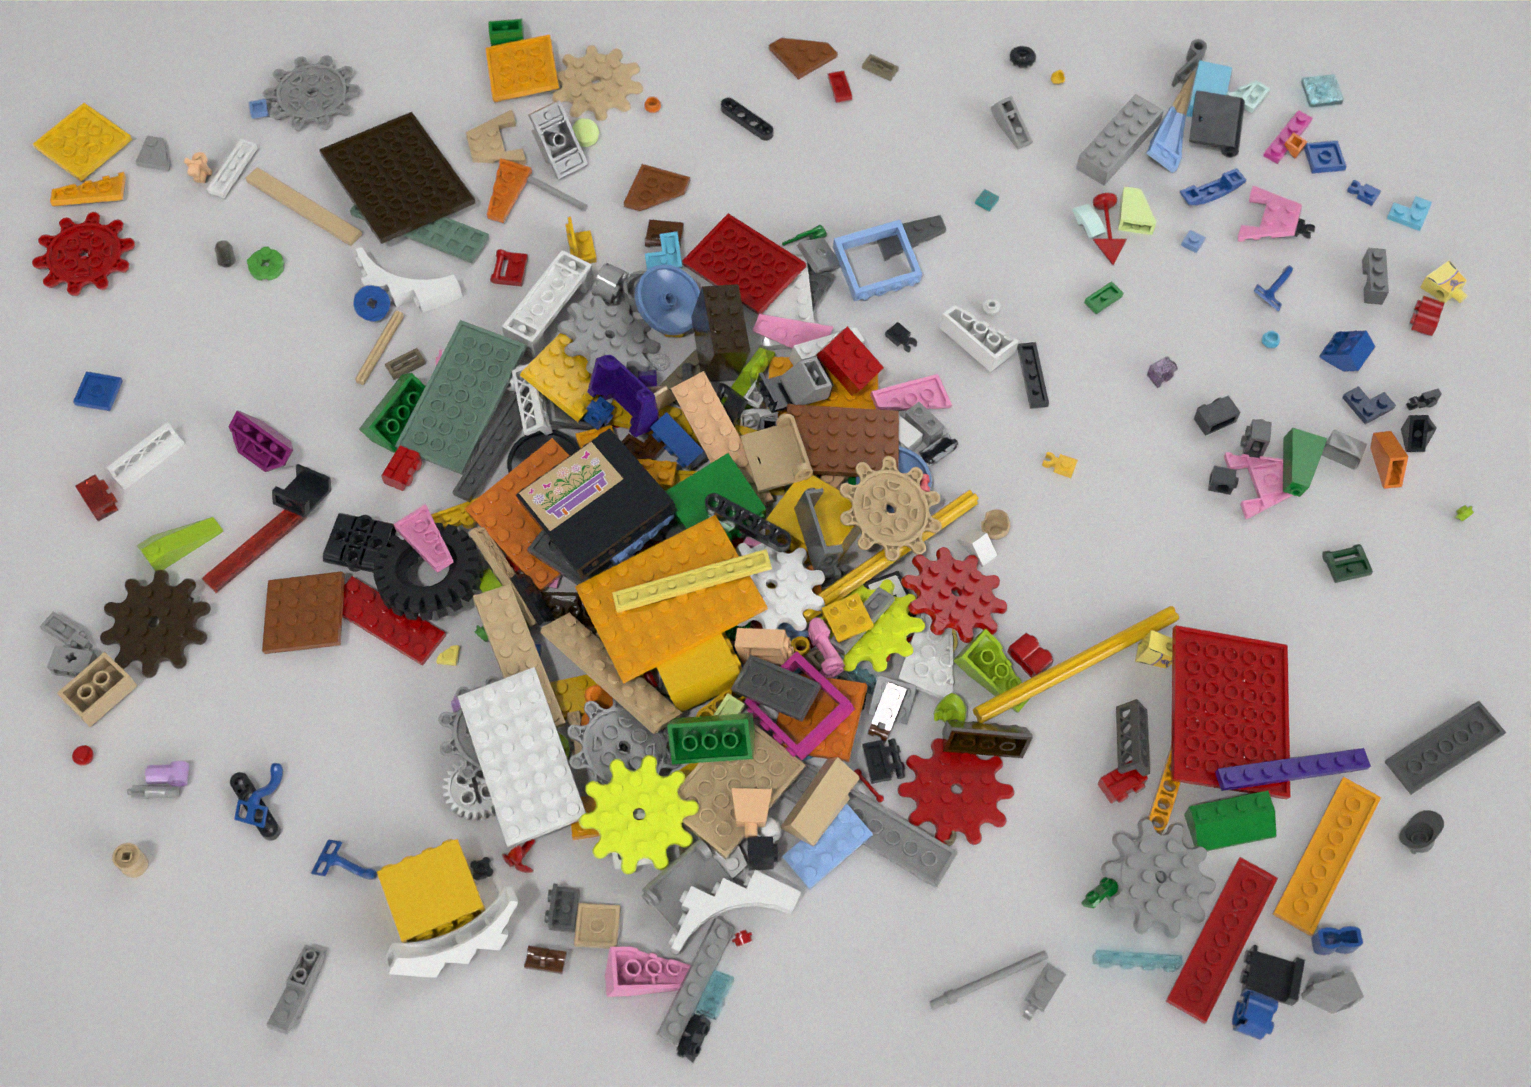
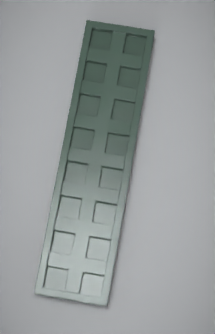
M353 205L350 210L351 215L364 220L356 206ZM443 217L402 235L470 263L474 262L489 240L488 233L448 217Z

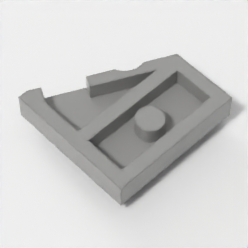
M146 137L136 160L137 166L164 171L170 170L164 138Z

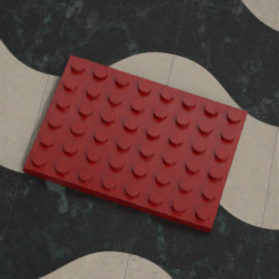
M1175 625L1172 628L1171 781L1221 789L1215 774L1217 769L1290 759L1288 645ZM1290 781L1231 790L1249 794L1269 791L1270 797L1286 800L1291 798Z

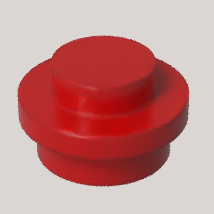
M86 745L79 746L73 751L72 759L77 765H87L93 759V750Z
M745 929L735 933V939H732L736 947L752 941V932L747 933Z

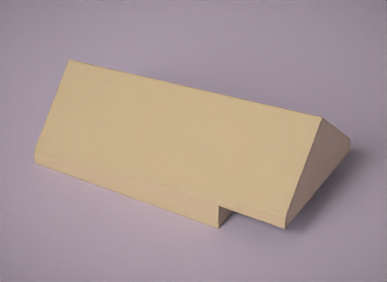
M838 757L827 759L781 825V829L814 847L850 799L848 794L860 779L859 776Z

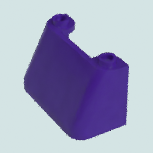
M604 355L596 358L587 392L592 397H596V394L603 395L605 400L614 398L632 416L630 420L632 426H630L629 433L634 437L652 431L650 427L660 419L653 392L614 356Z

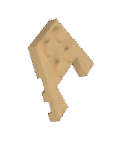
M512 110L466 132L473 162L495 163V161H500V158L512 162H519L521 165L526 164L523 148L505 152L499 129L516 126Z

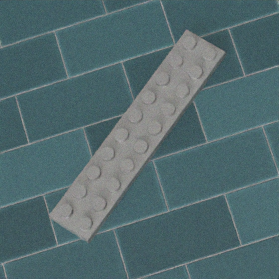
M802 761L806 768L782 794L783 797L795 804L819 772L818 768L806 761ZM852 789L848 794L850 799L847 804L873 833V836L863 845L937 888L958 852Z

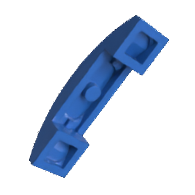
M1238 168L1223 173L1220 179L1200 187L1190 186L1180 190L1179 193L1188 205H1201L1229 194L1243 185L1246 179Z

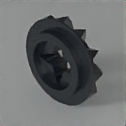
M1026 46L1015 47L1010 52V61L1013 62V66L1018 65L1019 68L1021 66L1025 68L1032 66L1036 60L1035 52Z

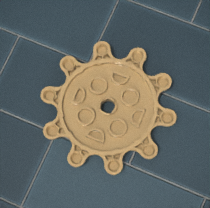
M590 45L587 47L584 57L576 58L571 54H566L562 61L567 69L561 72L557 71L558 83L562 88L553 93L552 100L554 102L560 100L561 103L565 101L570 102L572 107L569 113L574 118L580 117L584 111H592L598 121H603L607 118V111L610 108H617L622 112H627L630 110L631 105L626 100V96L629 94H640L643 91V86L640 82L631 80L633 75L640 72V66L636 62L629 64L621 63L620 60L623 57V53L618 48L604 55L599 54L597 48Z
M886 456L882 460V469L879 471L872 470L865 462L858 463L856 465V473L860 479L859 484L851 485L844 483L839 489L841 496L847 498L852 504L851 510L841 514L840 521L845 526L855 525L860 529L861 537L858 539V547L861 550H868L873 544H880L884 548L885 557L888 561H896L899 558V550L902 546L909 547L915 554H923L926 551V545L922 541V533L925 531L938 533L942 528L940 521L934 519L929 514V508L940 502V495L935 491L925 492L920 488L919 483L923 477V472L920 468L913 467L908 473L903 474L897 470L896 460L891 456ZM886 505H891L894 508V513L886 512Z

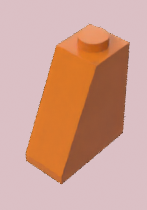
M1392 431L1373 433L1370 449L1382 487L1384 489L1402 487L1409 456Z

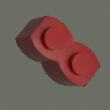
M1427 296L1417 300L1414 310L1417 312L1413 313L1410 320L1412 324L1411 330L1433 336L1445 302Z
M1025 633L1009 646L1007 653L1032 678L1051 667L1054 660L1052 659V654L1047 649H1043L1038 645L1039 642L1036 637Z

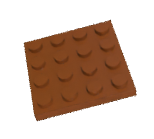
M339 571L268 580L262 652L264 654L341 645L345 574Z

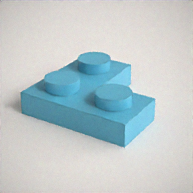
M1415 196L1410 208L1394 202L1387 219L1420 231L1432 202Z
M678 233L660 234L662 251L645 253L647 270L657 265H672L682 268Z

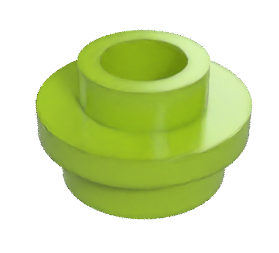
M1471 505L1460 507L1456 510V519L1459 518L1462 522L1474 513L1473 507Z

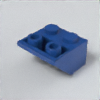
M1367 330L1339 331L1333 335L1319 357L1341 371H1359L1376 346Z

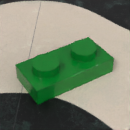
M1111 281L1085 298L1084 303L1095 314H1098L1122 298L1124 293Z

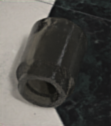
M225 240L217 242L214 250L218 265L225 268L231 267L236 261L232 245Z

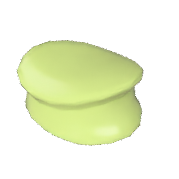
M581 118L573 124L572 128L580 146L589 147L598 141L599 129L594 121Z

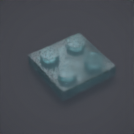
M1335 74L1302 78L1301 84L1309 107L1340 105L1343 103L1344 98Z

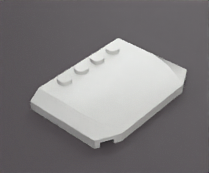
M793 254L806 262L805 269L762 314L814 323L807 260L803 254ZM742 305L746 327L753 329L759 315ZM767 337L764 338L760 345V348L766 350L790 348Z

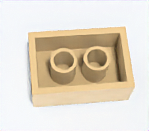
M104 652L59 690L57 694L91 727L136 688L137 685Z

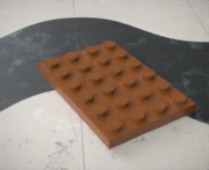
M787 404V414H791L795 418L813 474L859 477L856 473V465L858 463L865 462L872 470L879 471L882 469V460L886 456H891L896 460V467L899 471V411Z

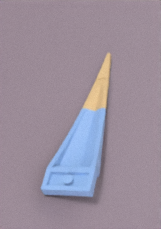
M1195 71L1189 75L1149 142L1150 145L1146 154L1172 173L1177 170L1182 158L1184 125Z

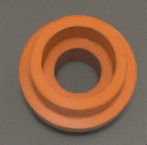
M649 97L644 103L645 110L655 113L661 109V102L656 97Z

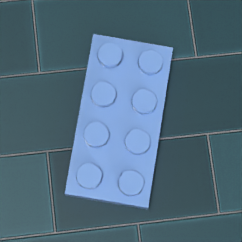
M846 803L814 847L801 840L782 857L805 885L811 889L872 837L873 833Z

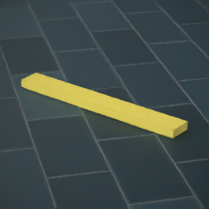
M767 549L613 592L617 613L771 570L772 567Z

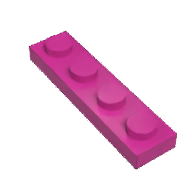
M1298 110L1266 149L1263 156L1278 164L1288 152L1284 145L1293 132L1301 136L1313 118Z

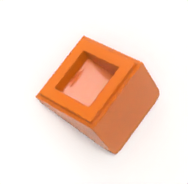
M1293 132L1284 145L1293 158L1296 159L1308 141Z

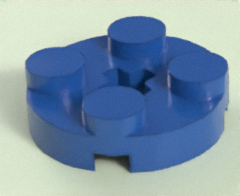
M366 285L355 293L353 306L361 318L367 321H378L386 316L390 308V299L381 287ZM372 298V300L377 301V303L374 304V308H371V306H367V303L369 302L368 299Z

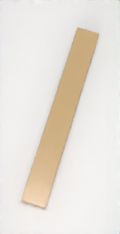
M258 167L245 178L249 184L350 246L362 236V232Z

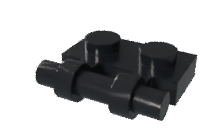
M894 738L888 740V747H884L882 740L862 744L871 784L891 780L890 772H896L897 779L905 777V766L901 762L899 755L901 752L900 747L896 744ZM886 755L892 756L893 763L888 764Z

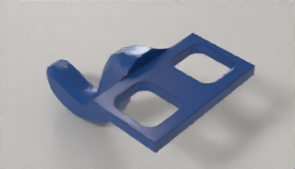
M1290 265L1286 266L1282 274L1269 289L1265 290L1259 284L1255 286L1254 292L1277 311L1281 309L1282 303L1275 298V292L1291 275L1293 267Z
M273 763L271 765V780L266 786L253 792L247 801L238 799L234 820L261 828L265 827L268 807L260 805V799L273 793L280 785L283 776L281 764ZM241 804L248 807L246 818L239 816ZM256 809L263 810L261 823L255 821Z
M327 840L311 871L312 875L325 877L330 866L338 865L365 879L375 880L378 875L372 868H362L340 857L337 853L342 842ZM332 843L336 844L333 852L331 854H327L330 845ZM326 862L324 870L318 873L317 870L320 864Z

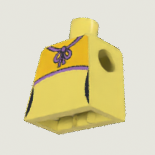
M1447 261L1426 276L1420 286L1424 291L1445 303L1452 297L1461 303L1468 296L1462 291L1466 284V279L1451 261Z
M1151 630L1138 644L1135 662L1168 668L1172 664V638Z

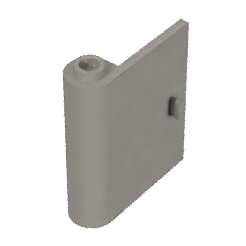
M700 839L642 889L644 894L641 896L649 905L653 904L678 933L681 928L678 923L682 914H688V912L681 909L683 903L679 902L684 890L689 891L690 887L693 886L715 897L712 891L716 882L721 883L722 879L725 878L737 884L712 857L711 850Z

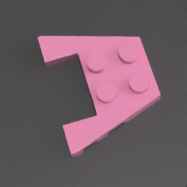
M1253 186L1249 202L1266 204L1260 227L1241 225L1238 242H1243L1249 238L1260 240L1261 237L1271 236V238L1294 236L1302 204Z
M1230 452L1224 454L1227 468L1235 470L1248 468L1258 496L1257 499L1241 502L1240 505L1245 519H1249L1293 496L1283 492V459L1263 456L1255 458L1249 457L1247 454L1239 456L1232 455Z

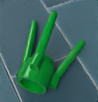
M818 225L811 230L782 242V245L792 243L809 236L810 240L825 238L827 233L822 225Z

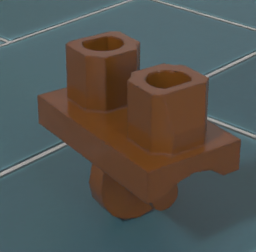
M528 946L524 968L563 974L567 952Z

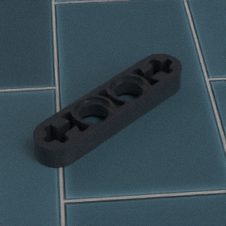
M722 99L721 112L763 141L773 138L774 129L772 125L734 99ZM737 113H744L745 116H743V117H738L736 114H737ZM755 121L758 124L752 126L749 124V122Z
M237 772L230 778V785L239 799L245 800L248 794H253L256 791V788L245 773ZM241 779L247 789L242 790L237 780ZM261 798L260 805L266 806V804ZM243 805L245 810L247 811L248 807L246 805ZM268 809L266 822L273 828V833L270 834L266 827H257L264 839L273 841L279 837L281 829ZM255 818V821L261 823V822H262V818H261V819H256V818Z

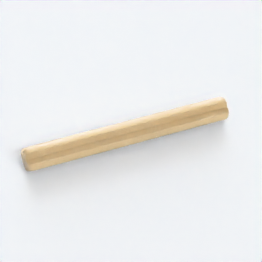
M394 311L355 377L356 383L364 385L401 323L404 317L402 312Z

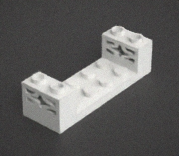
M562 250L502 326L504 336L526 344L527 348L524 353L535 358L545 347L543 333L576 290L585 294L594 283L592 264Z

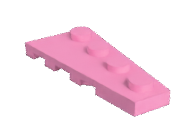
M759 314L752 331L793 349L794 345L830 335L833 326Z
M938 374L875 390L870 394L877 410H908L918 402L926 409H945L952 406Z
M426 504L393 524L396 531L437 573L453 563L449 550Z

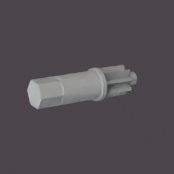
M132 785V788L127 790V794L131 795V798H178L180 788L178 786Z

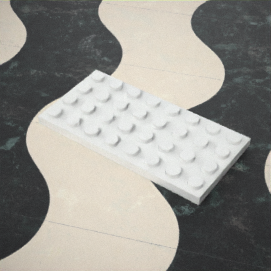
M535 667L458 696L507 847L511 848L579 821L580 816L586 813Z

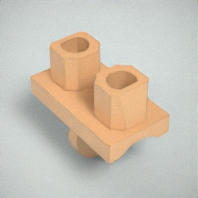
M203 152L195 153L192 156V160L189 158L184 160V163L188 166L187 174L194 177L193 180L197 183H205L206 176H212V170L206 165L208 158Z

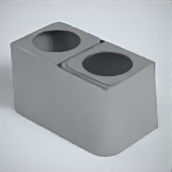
M1334 429L1325 444L1322 456L1354 470L1356 465L1358 467L1367 443Z

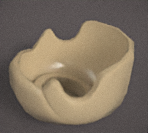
M999 509L986 512L985 519L981 522L982 532L987 533L989 539L999 540L1005 537L1010 530L1008 514Z

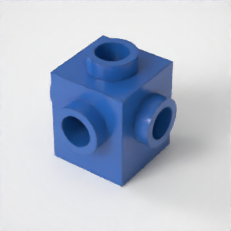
M600 396L596 402L592 400L586 408L588 413L583 420L598 430L603 423L608 424L613 417L611 412L615 407Z

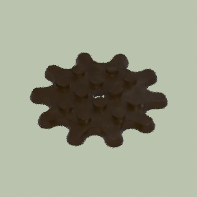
M157 570L153 581L147 586L140 585L139 581L134 578L126 580L125 589L128 593L126 599L121 603L108 602L105 604L104 612L106 615L113 617L115 622L112 628L101 633L100 641L104 645L118 644L120 646V652L114 661L122 669L126 668L133 661H139L142 664L143 676L152 678L157 673L158 665L163 661H170L177 669L186 666L185 647L189 644L202 645L208 638L204 631L197 628L196 623L200 617L210 613L211 606L205 601L198 603L191 601L190 596L196 588V582L191 578H186L177 586H171L169 584L168 572ZM156 617L159 618L158 625L151 627L149 623Z

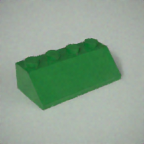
M413 373L402 374L359 430L372 442L395 453L397 450L395 445L426 386Z
M752 713L674 718L667 724L672 765L753 759L755 731Z
M1269 791L1189 806L1184 814L1194 847L1201 846L1206 851L1275 838L1277 836L1275 808Z

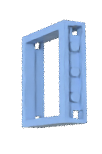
M901 220L834 238L833 249L854 301L867 300L871 296H881L888 291H898L905 286H914L915 283H919L921 280L922 272ZM898 235L912 272L859 288L844 250Z

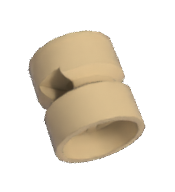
M123 843L113 852L112 861L114 865L127 877H139L147 870L148 859L135 844Z

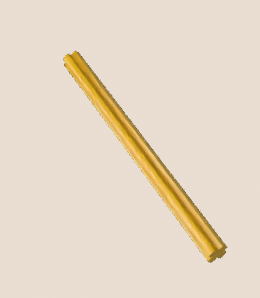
M968 490L931 515V517L939 520L942 525L941 529H943L978 504V496L976 493L973 494L971 490ZM923 532L922 541H926L936 533ZM902 546L899 550L900 555L898 559L910 552L911 549L907 546ZM882 549L818 593L817 596L823 598L825 606L837 602L895 561H888L885 557V551ZM806 609L802 615L808 623L821 614L822 610Z
M1169 606L980 704L973 709V714L977 717L979 723H984L1137 643L1151 630L1158 632L1177 622L1179 614L1175 612L1173 606Z

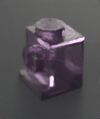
M1166 356L1150 365L1147 377L1159 388L1163 381L1167 382L1173 378L1174 372L1178 370V367L1174 361H1171Z

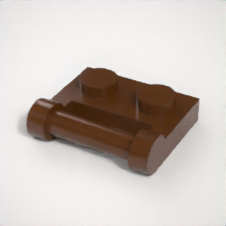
M649 219L645 247H651V245L661 246L660 234L671 232L678 233L679 247H681L684 223Z

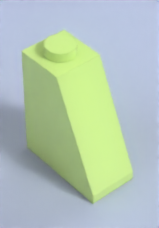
M1124 187L1120 200L1118 230L1153 235L1156 220L1142 190Z

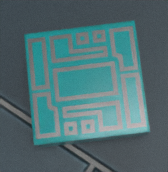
M984 189L976 199L975 204L990 212L999 201V196Z

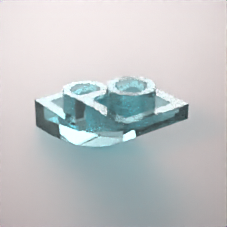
M858 663L855 670L847 671L854 682L867 684L868 694L874 693L876 680L873 674H869L867 668L861 670Z
M714 970L703 992L696 1013L717 1020L725 1005V998L734 983V977Z

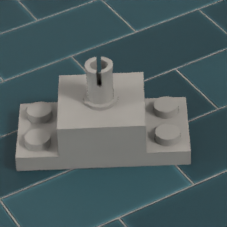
M560 100L528 115L534 127L531 131L545 162L550 163L557 179L588 165Z

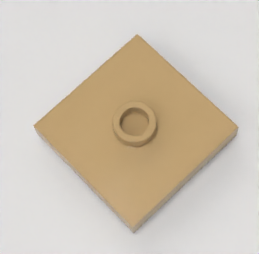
M578 903L574 947L606 949L617 947L621 906Z

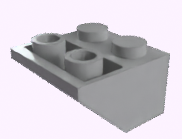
M817 357L799 361L780 376V381L794 405H806L828 399L832 384Z
M1344 971L1333 974L1332 978L1328 980L1322 977L1312 981V984L1307 986V990L1301 995L1303 1000L1331 1014L1351 1008L1364 998L1353 972L1345 974Z

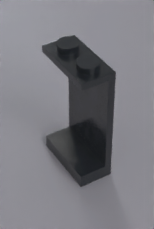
M817 357L818 361L820 362V364H821L823 370L825 371V373H826L828 379L830 380V382H831V384H832V388H831V391H830V394H829V396H831V393H832L834 384L832 383V381H831L829 375L827 374L825 368L823 367L821 361H820L819 358ZM759 373L755 383L756 389L761 393L764 404L771 413L787 409V404H793L780 381V376L766 379L763 373Z

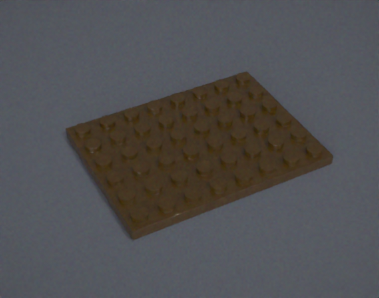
M412 112L319 149L320 155L381 244L475 204V198Z

